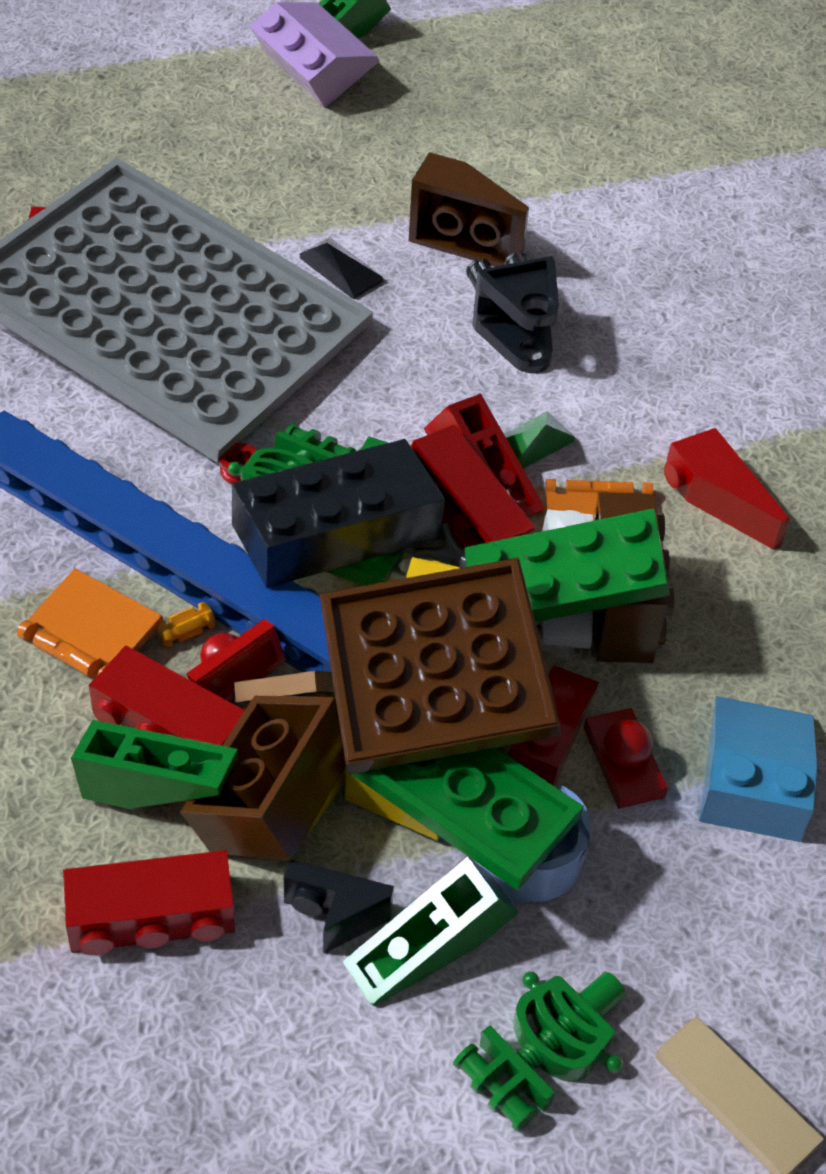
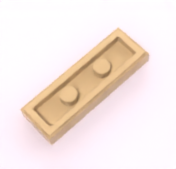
M697 1016L658 1049L655 1058L772 1174H792L823 1142L824 1138Z

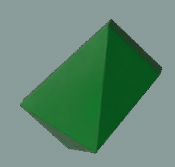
M548 411L504 434L523 469L575 441V436Z

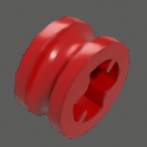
M235 443L219 458L222 478L230 484L241 481V476H232L228 472V467L232 462L241 461L244 466L252 454L257 451L256 448L247 443Z

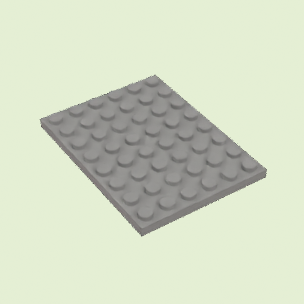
M117 157L0 240V323L217 463L226 451L235 443H239L372 322L373 311Z

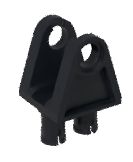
M519 251L522 262H520L516 252L506 258L504 265L492 267L487 259L481 258V264L484 269L481 268L477 259L472 261L467 266L466 275L476 290L472 323L475 331L516 369L526 373H539L546 370L550 366L553 352L551 326L553 327L556 324L559 310L554 258L549 256L530 260L526 252ZM535 349L542 355L539 359L530 360V356H526L521 351Z

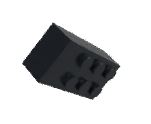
M406 439L232 483V526L266 588L441 539L445 498Z

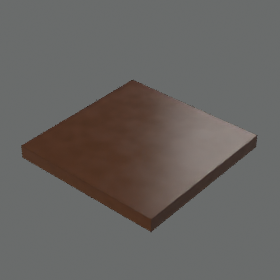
M519 558L320 594L348 775L561 736L560 722Z

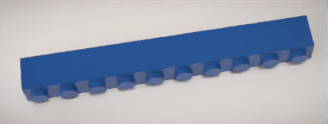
M5 410L0 413V488L199 609V603L206 602L212 610L215 620L240 635L263 619H266L276 628L287 660L285 663L302 673L310 671L332 672L320 595L316 591L304 588L294 581L266 588L249 555L240 546L233 543L229 544L211 533L203 524L192 522L175 512L166 502L155 500L140 491L132 482L122 480L106 471L95 460H88L74 452L63 441L59 439L54 440L37 430L29 421L25 419L20 420Z

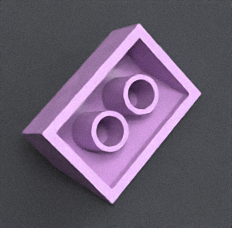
M276 2L249 26L265 53L324 108L328 107L380 61L377 55L317 2Z

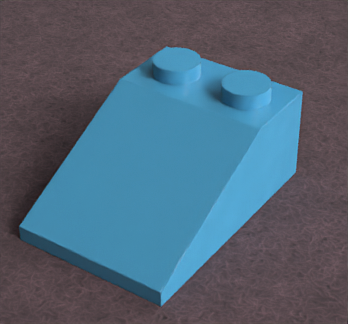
M716 696L699 822L801 842L813 814L815 801L817 758L813 715Z

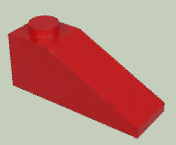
M481 393L448 405L423 428L425 433L429 435L454 425L528 518L546 509Z
M716 427L670 443L667 461L664 466V475L668 484L674 489L677 488L688 503L773 550L781 547L790 518Z
M553 665L548 677L560 722L561 736L512 744L508 756L555 787L599 682Z

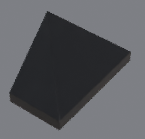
M331 237L300 253L301 260L352 299L383 282V276Z

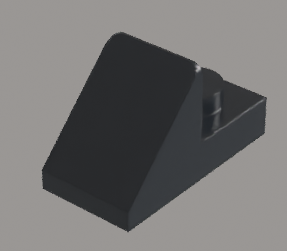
M289 860L283 877L284 903L292 905L295 910L305 915L317 916L321 913L328 914L323 929V953H327L390 921L393 910L394 886Z

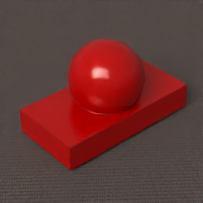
M263 619L239 637L222 632L209 637L201 649V663L186 674L192 682L230 702L235 698L234 682L262 679L287 660L275 626L266 619Z
M632 708L585 718L584 730L618 809L666 798L668 787L652 754L654 747L652 734L644 724L638 722Z

